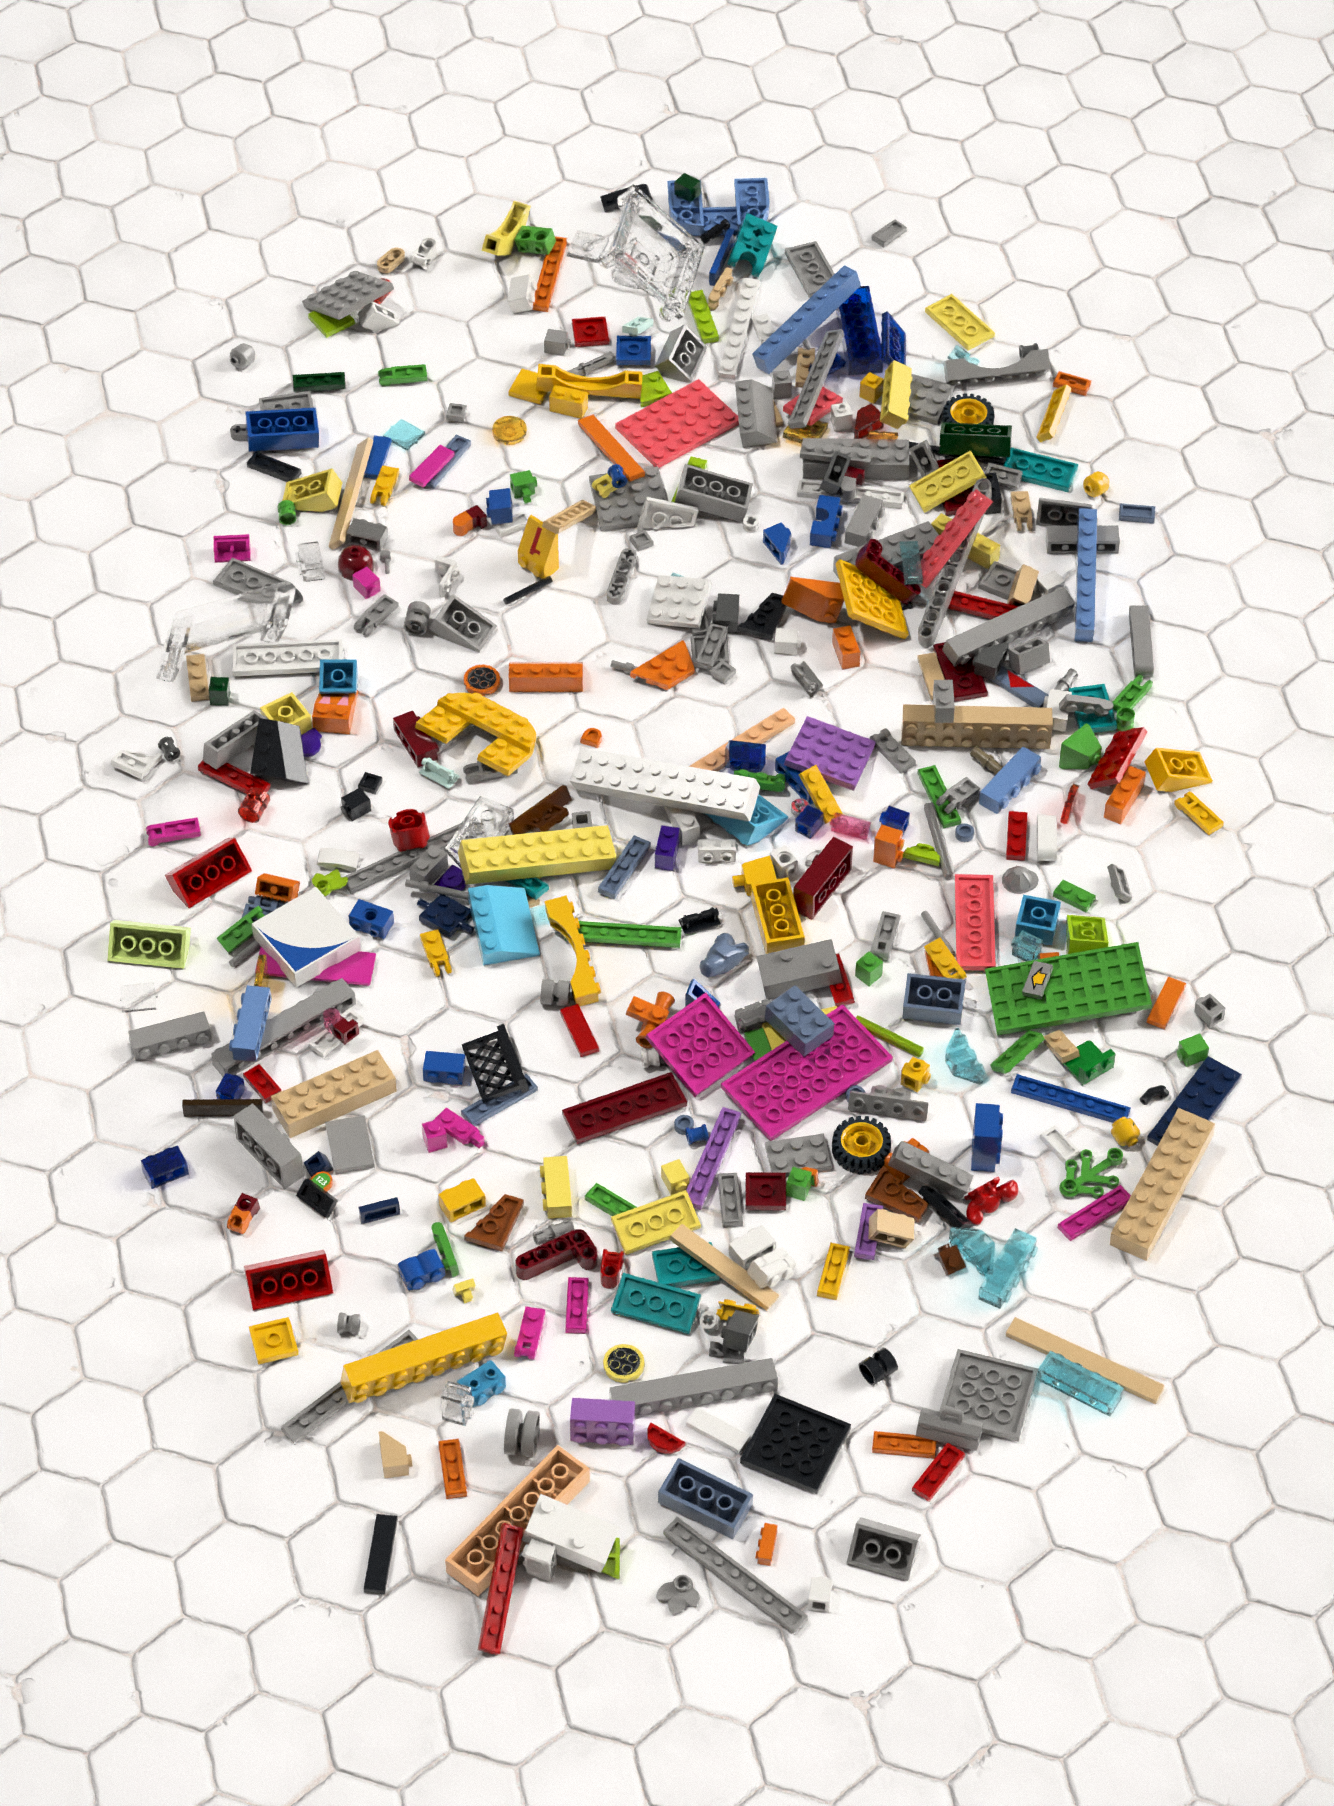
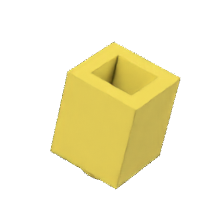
M680 1159L661 1166V1178L671 1195L687 1189L689 1175Z

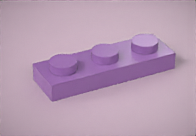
M863 1203L854 1252L855 1258L874 1260L877 1241L869 1239V1217L877 1209H883L882 1205Z

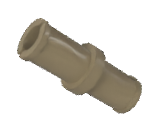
M975 746L970 752L971 757L975 758L982 764L983 768H988L995 775L1004 767L994 760L992 755H988L978 746Z

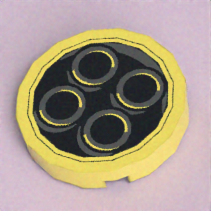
M628 1344L615 1345L605 1353L603 1359V1367L607 1376L620 1383H627L629 1380L634 1381L638 1379L643 1373L645 1366L641 1351Z

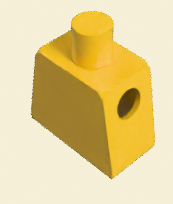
M771 856L743 863L741 865V875L732 876L733 887L744 886L746 895L750 896L751 883L777 879Z

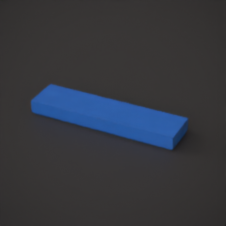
M733 228L727 230L710 269L709 285L715 286L735 242V229Z

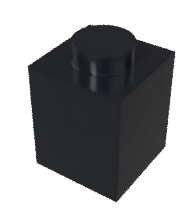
M361 788L341 797V811L352 821L371 812L370 798Z

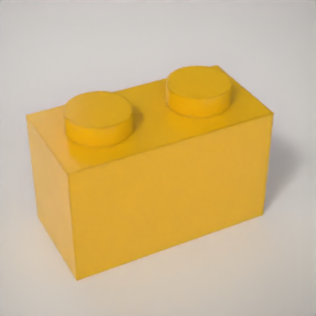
M554 385L549 396V411L582 419L588 409V392Z
M475 1178L462 1181L459 1185L445 1189L438 1194L439 1206L450 1223L486 1207L485 1194Z

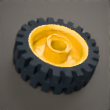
M965 393L961 397L959 394L956 395V398L952 397L944 405L942 422L994 425V408L989 401L987 402L986 398L981 399L980 395L974 397V394L970 393V396H967V393Z
M856 1116V1120L850 1117L848 1122L846 1120L842 1121V1124H839L836 1130H834L832 1138V1154L834 1159L837 1160L838 1165L843 1164V1169L847 1170L850 1168L852 1173L858 1170V1174H862L863 1170L868 1174L871 1173V1169L875 1172L879 1167H883L886 1156L891 1152V1135L888 1133L887 1127H883L881 1121L877 1124V1119L875 1118L869 1121V1116H865L864 1119H861V1116Z

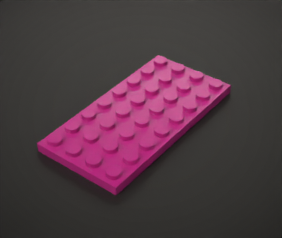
M843 1004L827 1014L835 1023L833 1036L805 1057L788 1041H785L721 1083V1089L769 1141L774 1140L845 1093L851 1086L859 1084L892 1062L893 1056Z

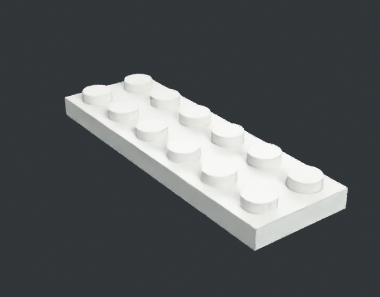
M342 639L232 644L233 676L320 672V660L343 659Z

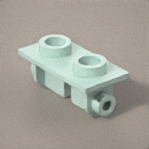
M429 757L422 760L423 767L419 773L448 789L460 778L459 775L454 773V770H449L442 765L440 766Z

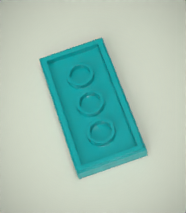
M1011 447L1010 457L1006 458L1003 466L1022 471L1021 481L1069 492L1079 464Z
M623 1273L611 1307V1313L689 1335L702 1296L698 1293Z

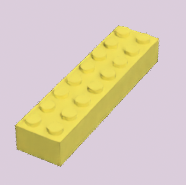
M608 825L461 840L458 849V856L466 885L610 870L617 858Z

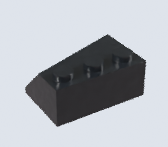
M259 718L250 774L256 777L309 784L300 726Z

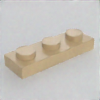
M187 655L191 702L210 700L205 655Z

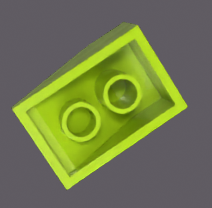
M1077 915L1066 916V954L1108 947L1109 941L1105 918Z

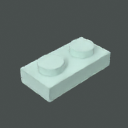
M638 316L624 324L622 332L629 333L630 336H638L653 326V319Z

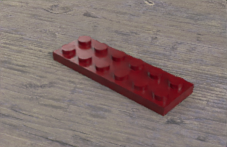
M672 1072L562 1109V1116L576 1143L580 1144L686 1107L687 1100Z

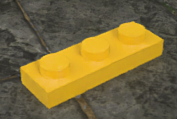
M817 765L798 774L825 824L843 815Z

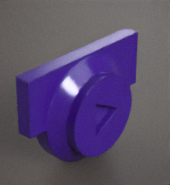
M315 728L301 735L304 757L316 755L321 749L320 739L322 735Z
M452 864L434 885L464 891L466 884L462 875V869Z

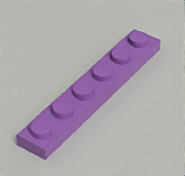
M722 1107L687 1187V1193L695 1209L701 1210L740 1121L741 1112Z

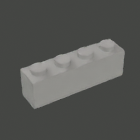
M1047 526V554H1077V526ZM1097 526L1096 554L1119 553V526Z
M253 710L204 743L203 761L218 769L255 744L259 718H268Z
M205 1011L128 1031L136 1061L212 1041L211 1029Z
M901 1141L895 1147L888 1166L958 1200H961L968 1192L974 1175L904 1141Z

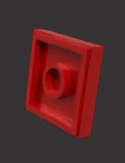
M606 316L571 319L575 347L609 345Z

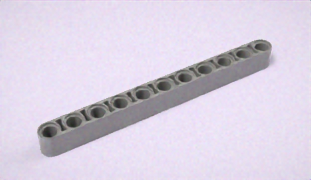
M984 478L977 480L973 491L977 489L991 499V482ZM985 513L941 569L918 628V641L922 647L928 648L935 643Z

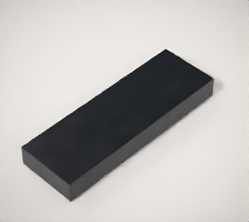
M256 451L247 461L248 468L285 482L298 479L302 473L298 467Z

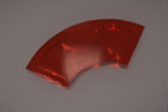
M1072 784L1060 819V822L1063 824L1070 822L1080 785Z

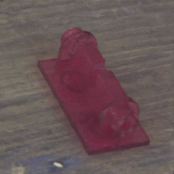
M835 812L834 818L830 822L831 831L867 840L871 822Z

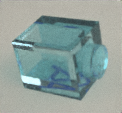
M1022 930L1019 936H1015L1011 942L1013 947L1012 955L1025 962L1036 960L1037 955L1042 951L1043 940Z

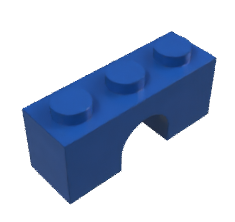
M819 495L816 506V520L821 521L813 520L810 531V546L831 548L832 541H836L837 531H835V528L839 529L840 518L838 516H842L843 505H840L839 497Z

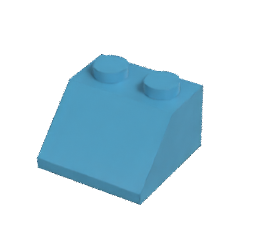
M357 659L320 660L319 694L357 693Z

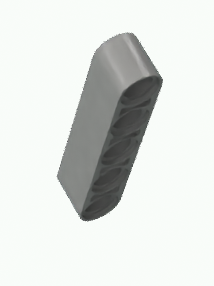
M1129 605L1134 676L1139 674L1142 676H1153L1154 662L1148 605Z

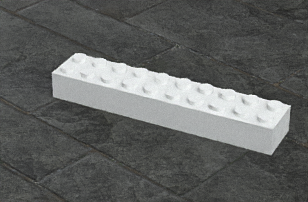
M583 747L579 749L570 778V783L573 787L580 791L749 822L760 790V786L755 778Z

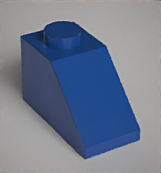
M782 522L763 530V543L780 565L785 562L792 537L790 529L786 528Z

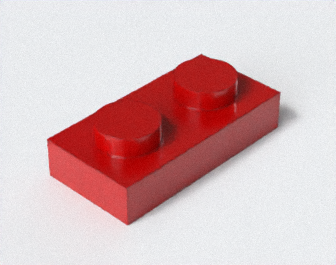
M260 1064L243 1073V1078L265 1103L271 1101L272 1095L282 1091Z

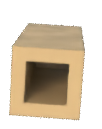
M1025 564L1019 568L1015 574L1007 604L1020 607L1030 602L1039 574L1038 570Z

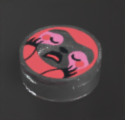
M802 798L793 800L791 802V813L797 817L806 816L809 813V802Z

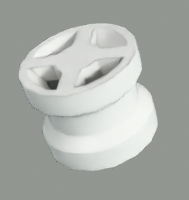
M654 1047L650 1050L641 1049L643 1068H648L649 1065H654L655 1067L660 1065L659 1054Z

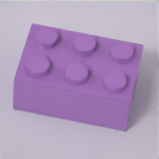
M572 1397L570 1441L577 1443H609L620 1446L633 1445L635 1401Z

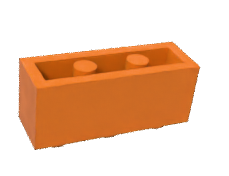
M1129 765L1122 780L1116 785L1105 804L1104 818L1120 825L1122 824L1144 787L1145 771Z

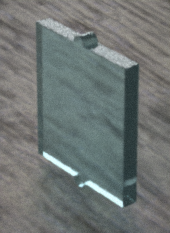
M400 419L394 426H390V429L383 437L391 438L392 443L407 451L414 444L418 443V440L425 435V431Z

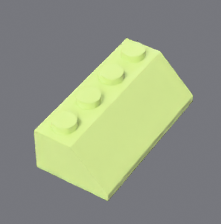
M114 920L110 922L107 961L184 969L190 946L191 927Z

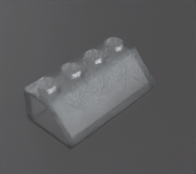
M480 796L445 846L444 851L461 868L458 856L461 840L506 836L510 830L509 823L514 820V809Z

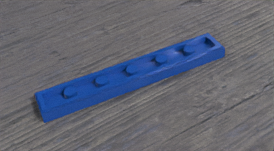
M1019 1074L1016 1075L1011 1088L1012 1094L1114 1123L1121 1117L1128 1118L1131 1107Z

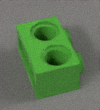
M521 226L514 239L518 252L549 255L556 243L553 229Z

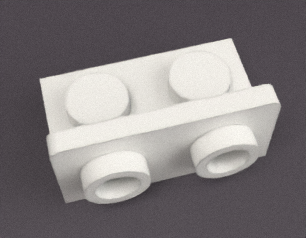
M698 839V862H736L735 839Z

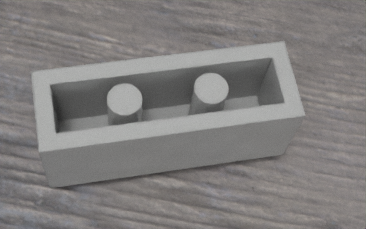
M863 494L845 530L846 544L860 547L873 538V531L877 530L879 519L883 518L885 513L883 500Z

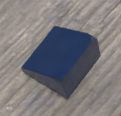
M320 1151L304 1162L311 1177L318 1172L324 1171L329 1173L334 1170L327 1156Z

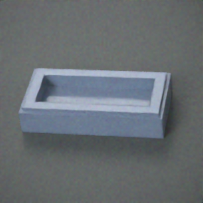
M1120 503L1119 521L1154 524L1156 506Z

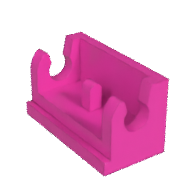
M249 534L213 536L215 563L229 562L231 558L239 561H251Z

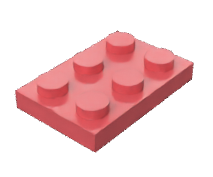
M822 387L807 425H813L831 412V405L843 403V397ZM799 395L783 405L785 413L792 414Z

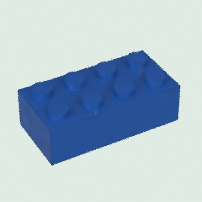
M316 408L245 411L249 452L319 448Z

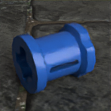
M615 464L608 468L607 473L612 478L613 487L622 488L627 484L628 480L623 475L622 466Z
M705 1124L692 1129L689 1127L685 1128L688 1145L701 1140L708 1141L709 1136Z

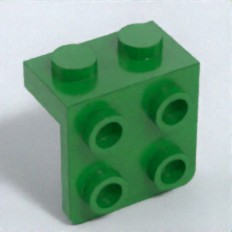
M1087 1040L1076 1047L1079 1050V1057L1063 1063L1071 1074L1082 1085H1085L1114 1068L1116 1053L1112 1049L1102 1053L1092 1041Z

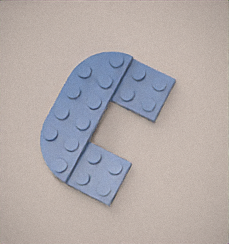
M767 178L734 179L736 207L705 208L702 205V191L697 198L689 202L674 194V182L676 180L667 181L670 220L679 230L692 236H701L705 232L708 233L709 229L717 224L720 225V222L724 219L729 221L730 228L735 229V235H737L747 213L765 221L769 217ZM723 230V233L720 235H726L727 230Z

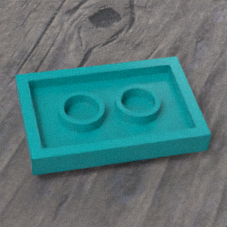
M1105 684L1068 689V692H1072V695L1109 700ZM1113 710L1108 711L1109 713L1105 717L1097 716L1095 713L1085 714L1084 712L1074 711L1078 729L1087 723L1094 733L1116 730L1117 723Z
M680 1247L652 1251V1260L657 1282L679 1287L717 1281L720 1278Z

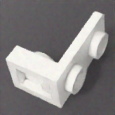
M437 555L434 560L435 572L444 575L439 584V596L444 597L445 593L450 591L453 580L458 578L459 569L457 568V561Z

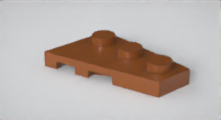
M883 1165L867 1190L865 1199L877 1205H882L884 1208L897 1214H904L907 1217L914 1218V1221L919 1223L928 1209V1203L912 1189L905 1187L901 1183L902 1181L897 1176L894 1177Z
M504 1194L489 1210V1213L483 1219H480L471 1231L464 1235V1240L502 1252L523 1208L524 1199Z

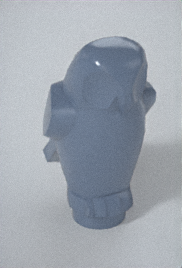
M729 933L718 935L714 944L709 949L706 958L700 962L701 974L709 978L727 973L749 954V947L744 942L736 944Z

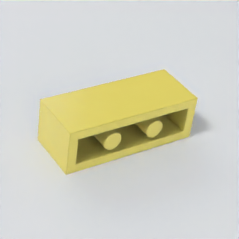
M567 1156L543 1157V1165L540 1166V1178L544 1177L545 1182H541L542 1194H546V1199H542L543 1211H547L548 1219L572 1217Z

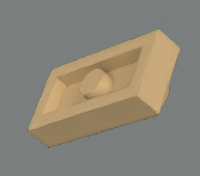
M1061 1030L1043 1036L1045 1039L1043 1041L1044 1044L1062 1064L1080 1056L1079 1050Z

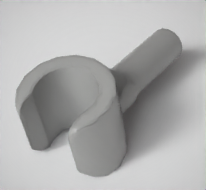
M381 550L380 560L385 561V573L389 574L390 551Z

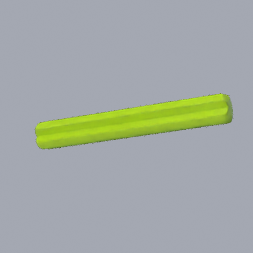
M860 1015L856 1016V1019L872 1035L917 1057H921L923 1054V1046Z

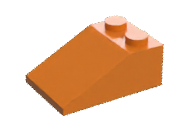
M790 576L781 601L782 604L816 621L836 623L844 603L841 585L838 582Z

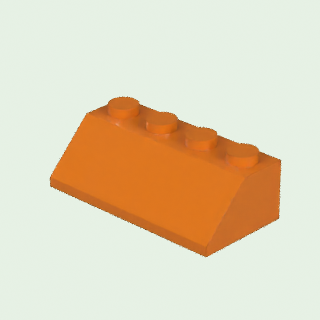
M509 662V692H583V662Z

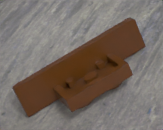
M560 786L510 822L509 828L512 835L526 834L530 830L546 832L555 824L562 822L569 815L568 809L563 806L572 801L567 786Z

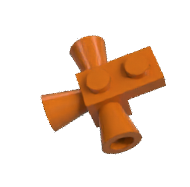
M663 991L658 992L655 1005L633 996L625 1015L643 1022L641 1032L636 1037V1042L641 1047L647 1049L653 1047L645 1037L649 1032L668 1020L670 1012L668 1010L675 1003V999L671 994Z

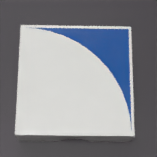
M317 887L312 888L252 923L253 938L279 964L283 973L296 988L316 977L326 968L340 963L361 950L360 936Z

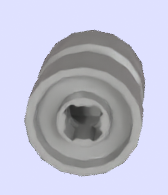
M414 601L408 605L404 621V630L414 636L426 633L431 613L429 605L421 601Z
M542 979L540 1003L552 1005L553 1002H556L558 1006H568L570 981L559 980L555 983L554 980Z

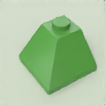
M1089 724L1083 725L1061 743L1059 768L1089 769L1092 765L1098 764L1101 759L1102 747Z

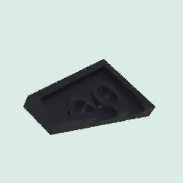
M771 593L759 605V608L754 613H751L744 623L738 626V632L772 640L787 608L781 601L783 595Z

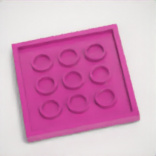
M704 993L645 1037L694 1097L701 1094L755 1054V1051L707 993Z

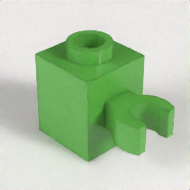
M530 470L510 474V488L514 498L522 497L524 504L531 503L530 496L535 495V487H537L536 477L532 476Z

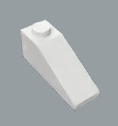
M663 806L672 827L680 828V843L682 846L697 842L700 839V826L692 811Z

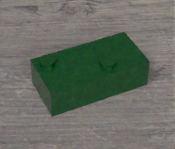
M942 422L939 454L962 456L971 450L974 456L1010 457L1012 425Z

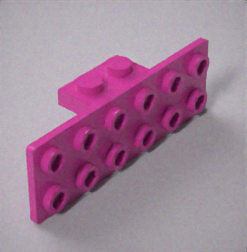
M260 947L255 974L288 978L281 970L279 964ZM358 951L340 963L326 968L311 980L333 982L343 978L347 984L370 986L376 953Z

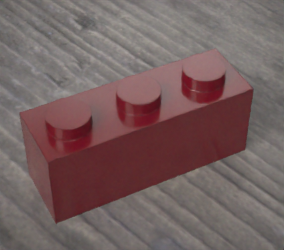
M412 710L394 717L393 729L417 768L423 766L422 760L429 757L432 761L438 760L437 752H439V747L436 741H432L430 735L415 728L416 722L421 718L416 716Z

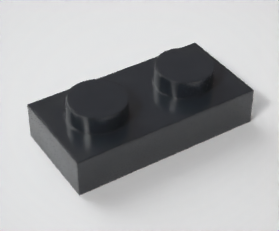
M309 1178L304 1179L296 1194L299 1199L325 1218L330 1217L338 1202L335 1197Z

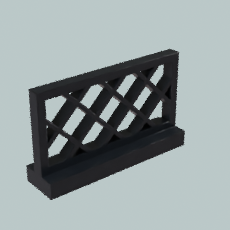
M504 1024L498 1025V1031L461 1044L483 1103L521 1089L522 1093L529 1091ZM497 1039L494 1047L487 1045L489 1041ZM473 1047H478L476 1053H471L467 1050ZM484 1049L490 1051L487 1057L480 1055ZM495 1053L503 1054L499 1060L492 1058ZM477 1059L484 1061L481 1067L474 1066ZM489 1063L495 1064L493 1070L485 1068ZM501 1066L508 1068L504 1074L498 1072ZM482 1073L489 1075L486 1081L479 1079ZM494 1076L501 1078L498 1084L491 1083ZM506 1080L514 1082L513 1085L508 1087L503 1086ZM487 1087L494 1088L492 1093L484 1095Z

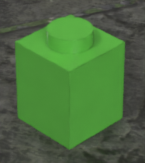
M868 951L856 962L855 977L870 987L882 976L883 961Z
M1200 1033L1179 1041L1177 1056L1180 1061L1184 1062L1186 1067L1202 1062L1208 1057L1209 1046Z
M792 1167L786 1182V1196L805 1201L811 1188L812 1172Z

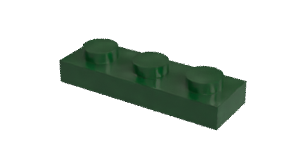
M345 372L293 375V392L346 389Z

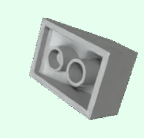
M452 594L429 629L447 641L479 653L497 625Z

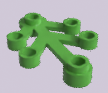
M1119 1148L1109 1149L1107 1158L1090 1170L1089 1167L1093 1154L1089 1149L1082 1150L1080 1154V1160L1082 1161L1081 1176L1074 1179V1172L1077 1170V1162L1073 1159L1067 1160L1065 1163L1066 1179L1060 1183V1193L1069 1198L1075 1197L1079 1193L1092 1195L1094 1199H1098L1104 1194L1103 1187L1081 1185L1084 1183L1105 1184L1110 1189L1118 1187L1119 1178L1117 1176L1111 1175L1108 1177L1099 1176L1098 1174L1111 1165L1117 1166L1121 1164L1123 1160L1122 1150Z

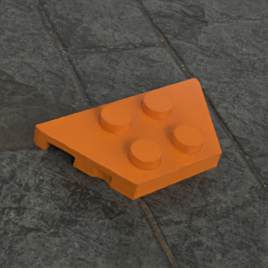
M685 641L678 642L631 671L630 677L635 679L637 676L645 679V683L669 690L692 676L695 668Z

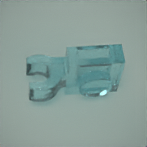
M956 345L947 357L949 360L963 358L975 365L980 363L977 358H970L971 354L959 345Z

